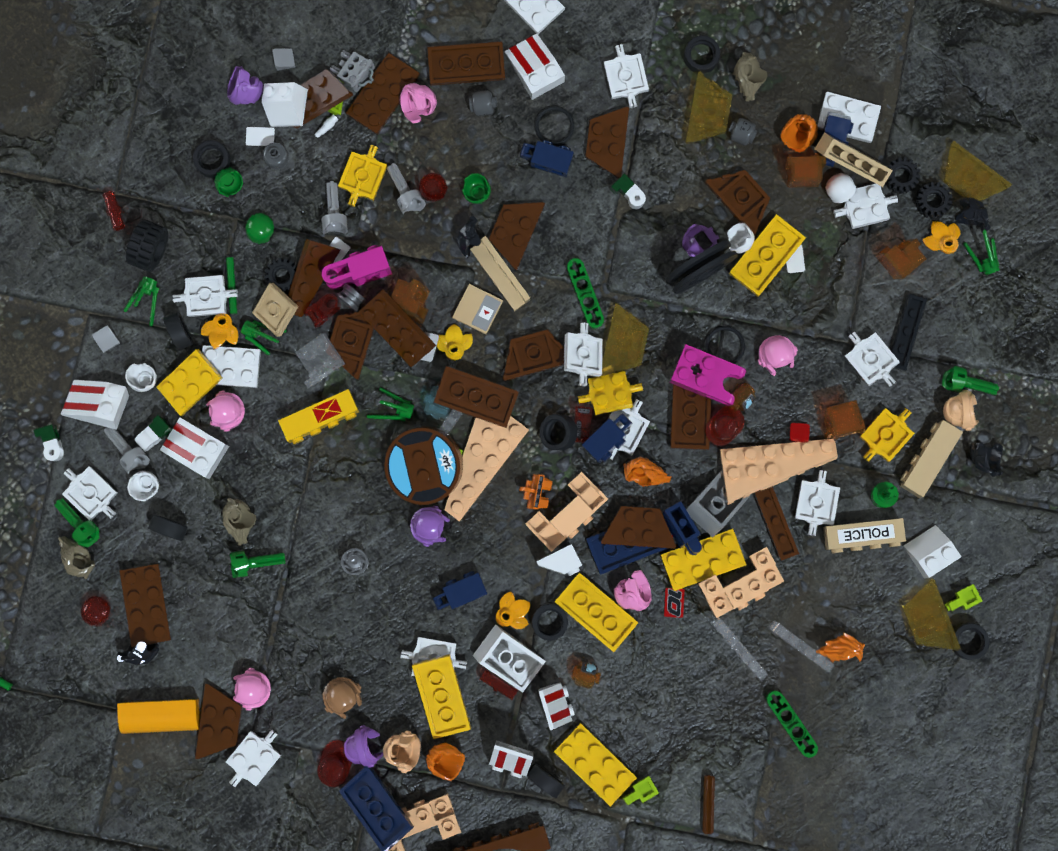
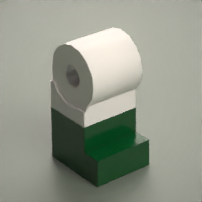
M625 173L610 188V191L615 195L620 192L628 200L631 208L639 209L644 205L645 194Z
M157 415L153 422L137 435L135 442L146 452L172 431V427L161 416Z
M51 424L33 430L35 437L42 439L44 457L50 461L61 460L64 456V450L57 426Z

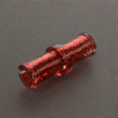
M109 191L104 193L103 198L107 207L106 213L110 216L113 230L119 231L124 229L125 225L121 216L122 210L118 206L115 192Z
M486 669L479 679L494 688L493 691L502 693L510 700H513L518 692V689H515L504 682L502 678H498Z

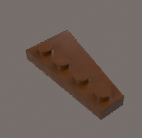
M306 239L288 297L299 306L294 314L295 316L303 317L323 282L322 269L335 261L341 249Z

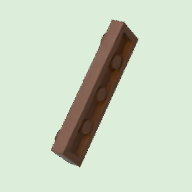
M773 486L754 492L780 561L798 555V549Z

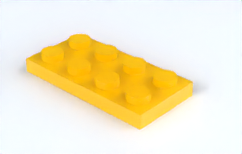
M776 214L729 274L759 297L806 237Z
M733 529L717 534L714 537L700 540L702 549L697 555L689 554L685 546L660 555L673 591L704 581L713 575L718 576L746 566Z
M580 572L555 600L558 606L612 652H615L639 623Z
M448 654L412 664L433 739L471 730V724L451 655Z
M581 723L554 750L610 807L637 779Z

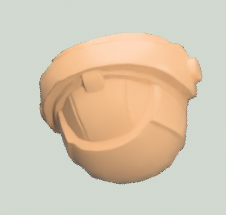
M962 390L957 396L950 397L943 407V415L946 421L953 426H959L966 431H971L979 423V420L975 418L973 405H977L975 395L971 391Z
M408 730L399 735L391 736L383 747V756L386 762L398 767L401 773L411 771L417 765L420 757V739L416 734Z

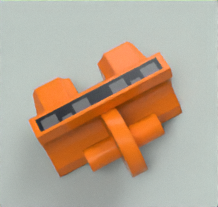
M533 474L532 481L527 480L526 486L519 488V491L524 492L523 499L528 500V509L538 510L539 508L548 507L549 498L541 497L542 490L550 491L552 481L544 478L545 475Z

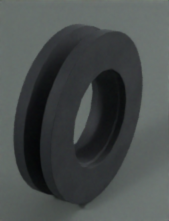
M729 240L722 241L704 250L670 273L666 278L669 284L676 281L679 282L672 289L674 293L679 294L694 287L730 264L738 254L736 251L725 253L731 246Z

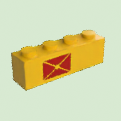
M347 389L282 418L278 422L287 442L297 444L304 440L303 437L309 434L315 436L321 433V429L327 426L330 429L339 425L338 421L343 419L348 421L357 416L356 413H359V409L351 391Z

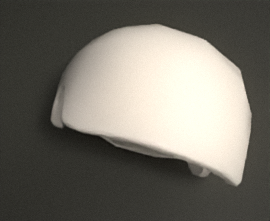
M843 173L833 175L827 181L825 187L827 195L834 203L848 201L856 191L852 178Z
M746 223L733 225L727 232L729 242L731 243L729 247L731 251L744 253L752 247L755 236Z
M134 363L126 370V381L133 390L145 392L155 386L157 381L154 368L146 363Z
M142 470L135 473L128 482L127 489L129 495L138 501L150 499L159 489L157 477L149 471Z

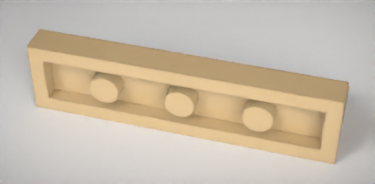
M483 237L481 244L474 246L470 251L515 312L529 302L530 297L487 237Z

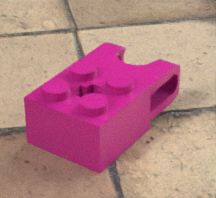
M378 245L367 248V251L363 253L359 251L351 253L348 258L329 264L322 269V278L332 290L343 288L345 283L348 285L355 284L358 287L392 275L383 247H378Z
M685 344L669 383L731 406L734 404L735 397L724 389L723 380L727 377L741 379L745 376L746 370L736 364ZM691 367H697L700 373L694 375Z

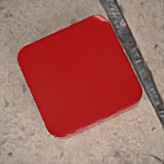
M791 423L790 440L808 442L810 425Z

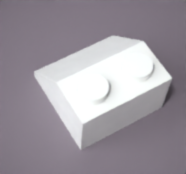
M295 82L264 84L262 105L270 126H303L308 89Z
M936 525L903 545L924 578H930L961 558L951 540Z
M572 544L536 562L539 567L563 575L568 573L569 576L579 572V567L582 566Z

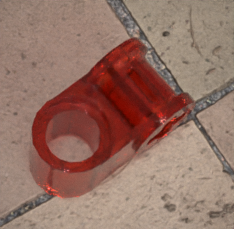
M326 294L319 301L308 307L304 311V315L312 320L315 328H318L340 309L341 302L335 295ZM335 299V306L327 308L328 300Z

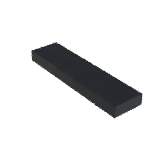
M911 293L907 295L891 352L900 361L894 367L895 369L907 370L927 298Z

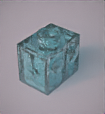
M432 386L431 392L426 393L423 401L426 404L424 412L427 415L433 416L432 418L438 420L441 418L447 420L450 408L433 403L438 386Z

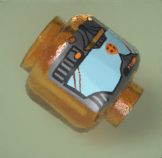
M738 383L729 392L735 397L734 404L730 406L734 411H746L756 399L754 388L747 383Z
M581 661L578 665L575 664L571 679L574 680L575 685L591 689L594 684H599L601 673L598 672L597 665Z

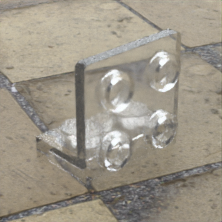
M325 333L320 334L296 351V355L309 373V379L304 382L307 388L318 384L345 365V362Z

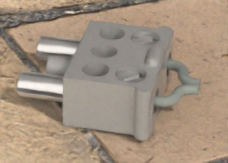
M343 50L341 56L346 58L347 62L344 60L340 61L339 65L342 69L334 65L330 68V71L335 73L339 80L353 88L355 92H358L367 83L372 84L374 81L372 78L375 68L374 63L371 59L368 60L356 52L350 54Z

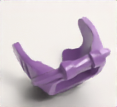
M693 224L688 228L683 237L682 246L690 257H694L704 251L694 238L701 231L709 238L712 246L718 244L719 236H716L712 227L707 228L703 225Z

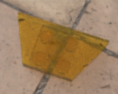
M701 72L697 74L686 144L724 134L727 129L732 94L721 89L714 81L711 82Z
M953 141L950 144L944 183L961 196L983 201L1011 187L1012 184L958 143Z
M615 303L601 376L640 367L643 360L649 328L617 303Z
M931 579L912 600L903 606V611L916 645L958 651L961 649L935 580Z

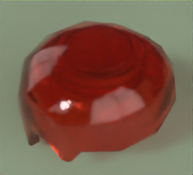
M436 173L424 175L419 183L420 194L425 200L431 202L444 198L448 189L445 179Z
M92 596L82 604L81 617L89 626H102L110 617L111 607L108 601L101 596Z

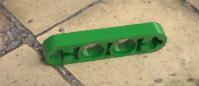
M578 258L571 259L568 262L567 271L585 320L591 329H599L603 325L604 317L582 260ZM573 263L581 266L579 267V274L584 273L585 276L577 277L576 271L570 269L573 267ZM585 280L588 287L585 290L578 289V281ZM592 298L594 305L590 308L585 307L583 304L584 299ZM597 308L598 311H594V314L596 318L601 319L598 321V325H595V323L590 322L592 320V314L589 313L587 315L586 312L593 311Z
M769 692L766 696L767 705L803 756L808 758L814 757L818 752V746L781 692ZM773 694H774L775 696H779V697H780V698L778 699V702L780 703V705H783L784 703H785V705H786V707L780 708V709L778 710V712H776V710H775V709H778V708H779V707L777 706V704H776V703H772V704H771V702H770V701L772 700V697H771V696H772ZM785 710L790 711L792 714L789 721H783L781 718V713ZM794 727L802 728L803 734L801 737L795 738L793 736L792 730ZM807 736L808 739L805 741L808 745H813L811 748L813 752H804L806 749L805 745L802 742L799 745L798 741L804 740Z

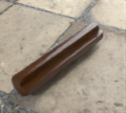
M713 775L704 776L702 830L704 834H713L715 777Z

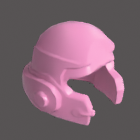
M410 83L405 85L401 92L400 105L405 117L410 122L419 123L421 121L419 115L428 116L433 113L437 105V99L434 92L427 86Z
M771 336L765 339L759 347L758 364L763 368L765 367L771 375L775 376L776 371L774 368L783 367L788 364L789 368L794 367V356L797 355L798 349L784 336Z
M219 391L215 398L206 403L209 406V415L212 420L210 425L220 427L224 432H229L230 429L237 427L244 418V404L236 394Z
M637 570L631 575L633 579H624L614 588V596L616 602L622 608L642 611L649 606L652 594L647 578L641 570Z
M248 668L244 674L233 677L236 681L234 701L242 704V707L246 710H252L266 703L270 696L271 685L265 674L256 671L254 668Z

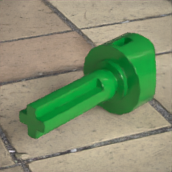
M957 365L946 371L942 379V386L945 389L957 393L962 391L964 387L991 395H997L999 390L998 384L967 376V369Z
M889 482L878 483L871 492L872 503L878 508L893 506L899 496L897 487Z
M63 498L56 501L55 508L75 529L72 533L74 541L84 547L93 545L99 539L98 526L92 520L83 522Z
M245 551L230 553L233 578L248 576L247 571H249V568L285 564L284 553L249 558L245 556Z

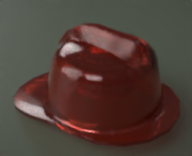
M724 406L706 425L705 431L708 440L718 446L730 443L744 427L743 414L734 406Z
M336 740L329 743L322 753L317 774L320 781L326 786H340L348 777L352 762L345 756L344 741Z

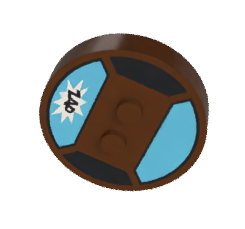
M416 427L400 434L389 446L384 464L385 475L393 491L402 499L418 505L433 504L449 496L458 486L463 473V458L458 445L447 433L433 427Z

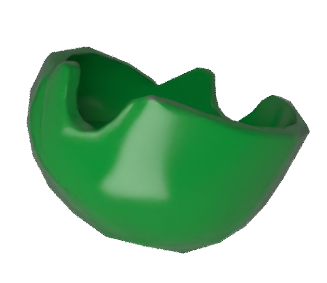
M226 168L216 174L214 184L219 194L229 197L241 190L243 179L237 170Z
M472 173L464 179L462 192L467 201L472 204H481L489 198L491 186L485 176L479 173Z
M263 213L253 214L246 222L245 231L247 238L257 244L268 242L274 233L273 220Z

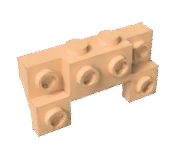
M582 472L568 484L577 497L549 522L538 511L537 514L525 523L551 552L567 537L572 539L579 532L577 528L581 524L586 526L593 519L591 515L608 500Z
M767 547L749 556L756 570L729 585L722 587L716 575L698 584L715 618L735 608L741 610L749 605L748 601L762 599L766 596L765 592L784 582Z
M448 793L427 802L424 799L413 803L414 807L410 809L406 807L401 808L414 826L402 839L436 825L443 840L462 832ZM402 839L389 851H406Z

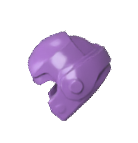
M235 66L228 84L227 97L235 105L254 104L262 96L263 83L256 76L250 78V74L242 66Z
M438 506L421 508L412 517L410 525L412 535L426 547L433 545L435 542H445L446 538L440 536L443 531L444 520L449 522L450 519L441 513Z
M365 725L360 726L344 743L346 758L353 764H362L363 766H368V768L374 767L377 761L383 757V752L372 755L367 745V738H376L380 736V733Z

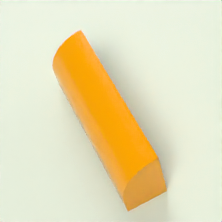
M199 699L117 703L118 726L121 734L199 730Z

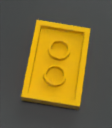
M196 349L157 386V389L176 412L183 416L223 377L203 353Z

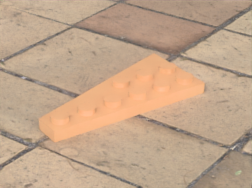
M511 416L507 428L475 418L462 456L463 473L456 489L449 495L444 510L460 522L528 433L529 429Z
M835 438L720 449L727 505L734 503L735 500L742 497L746 498L754 492L762 491L784 482L792 476L803 474L806 470L814 467L817 468L836 460L838 454Z

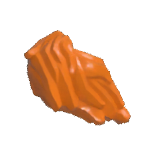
M637 457L627 464H623L625 480L628 482L634 481L642 487L669 483L671 480V476H667V473H664L661 467L647 458Z
M843 632V635L833 640H827L824 647L816 650V653L828 657L832 663L839 660H848L855 656L860 662L863 657L865 644Z

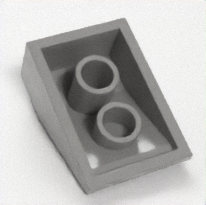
M721 470L686 510L698 525L711 537H714L750 496L742 497L735 500L734 503L727 505L723 471Z

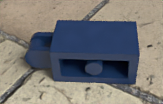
M828 112L822 136L825 132L848 145L849 141H846L848 134H851L854 124L851 122V117ZM823 155L821 156L820 164L834 166L835 161Z
M542 140V142L537 141L536 146L523 143L520 157L531 161V167L567 178L574 152L566 146H560L559 148L553 146V143ZM529 150L534 151L533 156L528 154Z
M623 413L614 422L609 418L582 444L583 448L598 463L602 461L605 463L612 456L611 452L615 448L619 449L625 444L626 434L624 432L632 425V422ZM619 422L624 425L622 429L617 426Z
M680 501L664 510L662 514L669 531L680 549L685 546L689 554L697 555L702 549V545L698 540L701 533Z
M474 571L464 574V579L458 582L456 578L446 582V587L443 588L444 593L433 598L437 610L450 606L453 610L487 595L488 593L480 574H475ZM446 596L449 603L443 604L441 597Z

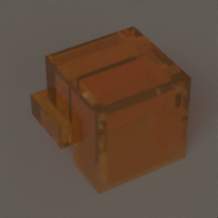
M819 153L811 157H792V154H788L785 161L788 188L818 187L823 180L822 168L826 165V157L819 156Z
M917 238L904 240L898 246L895 245L891 249L886 246L876 255L893 279H904L926 260V257L918 249L921 243Z
M398 279L391 298L413 321L424 323L428 309L423 307L430 291L420 281L412 279L410 283Z
M856 400L826 408L824 414V421L827 427L824 432L825 439H834L836 441L844 436L856 433L863 434L865 432V423Z

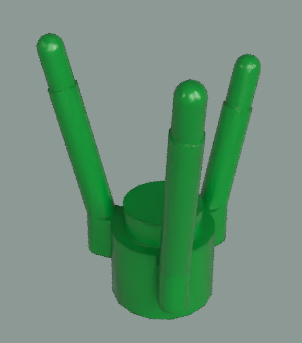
M983 230L989 257L982 260L983 264L980 263L966 242H964V246L978 266L979 272L984 271L985 275L1000 271L995 240L994 238L991 239L990 247L987 231Z
M143 277L124 308V312L128 311L135 299L134 307H137L143 294L150 296L153 293L149 323L150 326H153L159 288L156 287L158 282L151 278Z
M247 320L241 329V334L245 335L246 340L252 342L265 354L270 355V352L254 338L260 335L275 343H279V340L261 332V328L268 329L263 323Z
M379 388V391L401 402L397 405L384 400L379 401L380 404L397 409L396 414H399V416H366L369 419H389L405 422V419H411L414 405L410 404L411 401L404 400L383 388Z

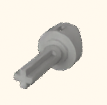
M392 163L391 166L387 167V170L401 195L397 199V204L402 214L407 211H421L426 203L419 190H410L398 166Z
M330 181V183H326L328 214L321 218L322 233L326 234L335 231L346 234L348 232L347 217L339 213L337 183Z
M108 427L104 429L106 435L123 455L119 463L128 474L132 470L147 467L150 459L140 447L132 449L116 429Z

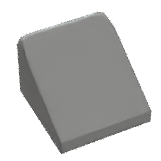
M272 49L277 71L295 68L292 49Z
M108 325L92 334V337L103 353L120 344L112 328Z

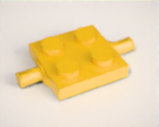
M370 145L367 155L351 152L339 182V188L351 193L347 204L352 205V207H355L358 197H365L374 201L387 169V164L379 162L374 158L378 149L374 145Z
M625 371L589 378V394L578 396L579 404L591 402L595 415L633 407L632 393L643 391L642 383L630 385Z
M884 408L861 434L860 438L870 448L863 456L866 461L869 462L877 454L887 462H890L915 434L904 422L912 414L910 411L907 412L908 409L905 408L897 416Z

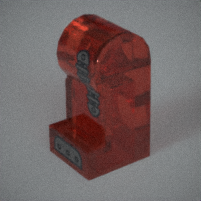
M575 406L574 422L577 426V439L575 442L584 443L589 438L593 408Z

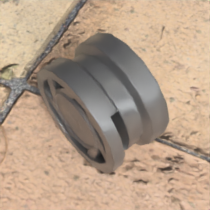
M346 283L343 286V290L336 294L343 303L355 312L358 311L360 304H364L366 301L362 295Z
M358 548L347 550L341 558L343 570L350 575L363 573L369 564L367 554Z

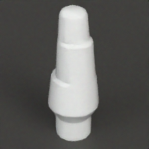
M333 114L323 122V125L314 135L319 138L330 130L339 119Z

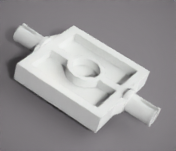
M620 44V48L619 45L615 46L618 57L613 60L604 61V68L611 98H628L629 108H633V106L637 107L635 96L639 93L648 92L649 87L641 54L625 55L623 45Z
M872 184L856 188L854 195L844 202V208L833 210L835 218L846 215L850 220L852 229L889 220L890 216L887 205L898 203L897 195L885 197L881 186Z
M223 275L185 278L184 294L173 295V302H185L188 317L226 314L227 298L238 297V290H226Z
M580 323V333L578 334L569 332L565 334L564 371L579 374L580 386H587V375L597 377L602 375L603 339L588 334V323Z
M856 332L850 334L849 338L855 346L852 351L845 355V358L868 386L882 378L889 387L892 386L896 381L889 373L900 361L876 332L863 340L858 337Z
M635 399L631 409L613 411L609 416L614 422L623 413L632 422V425L624 432L626 434L625 444L621 448H615L612 451L611 460H613L617 450L624 451L632 456L650 423L649 420L641 417L638 413L643 404L640 401L636 407L638 399ZM621 422L617 424L620 429L624 427Z
M89 466L79 475H76L70 468L64 472V475L71 480V483L62 495L88 520H93L102 511L110 519L114 517L113 515L116 512L108 505L118 492L92 467Z
M819 470L818 480L815 482L802 480L800 484L794 519L810 523L808 535L816 536L817 525L834 526L840 487L830 486L825 483L827 471Z
M418 637L414 652L404 650L401 652V654H407L401 655V658L412 660V664L450 654L454 667L466 669L465 665H467V661L456 660V643Z
M271 729L265 739L250 731L227 759L226 763L236 772L235 776L229 781L231 785L235 781L233 786L236 787L243 778L257 786L279 759L281 754L271 744L278 735L276 732L274 733V730Z

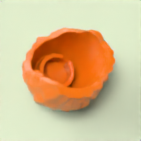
M797 114L783 127L780 134L782 142L796 152H803L818 137V126L815 119L811 118L810 115Z
M449 743L433 746L426 757V764L431 773L448 781L454 780L459 775L465 762V755Z

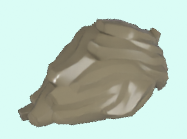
M743 52V56L735 65L733 75H735V80L739 82L740 93L746 96L745 101L748 102L755 100L754 94L761 84L766 82L768 74L767 71L760 68V64L754 54Z
M228 498V502L222 511L224 527L238 542V546L247 544V536L250 529L255 525L256 515L250 511L248 505L242 500Z
M65 536L59 537L61 559L67 574L87 579L95 567V562L91 561L88 549Z

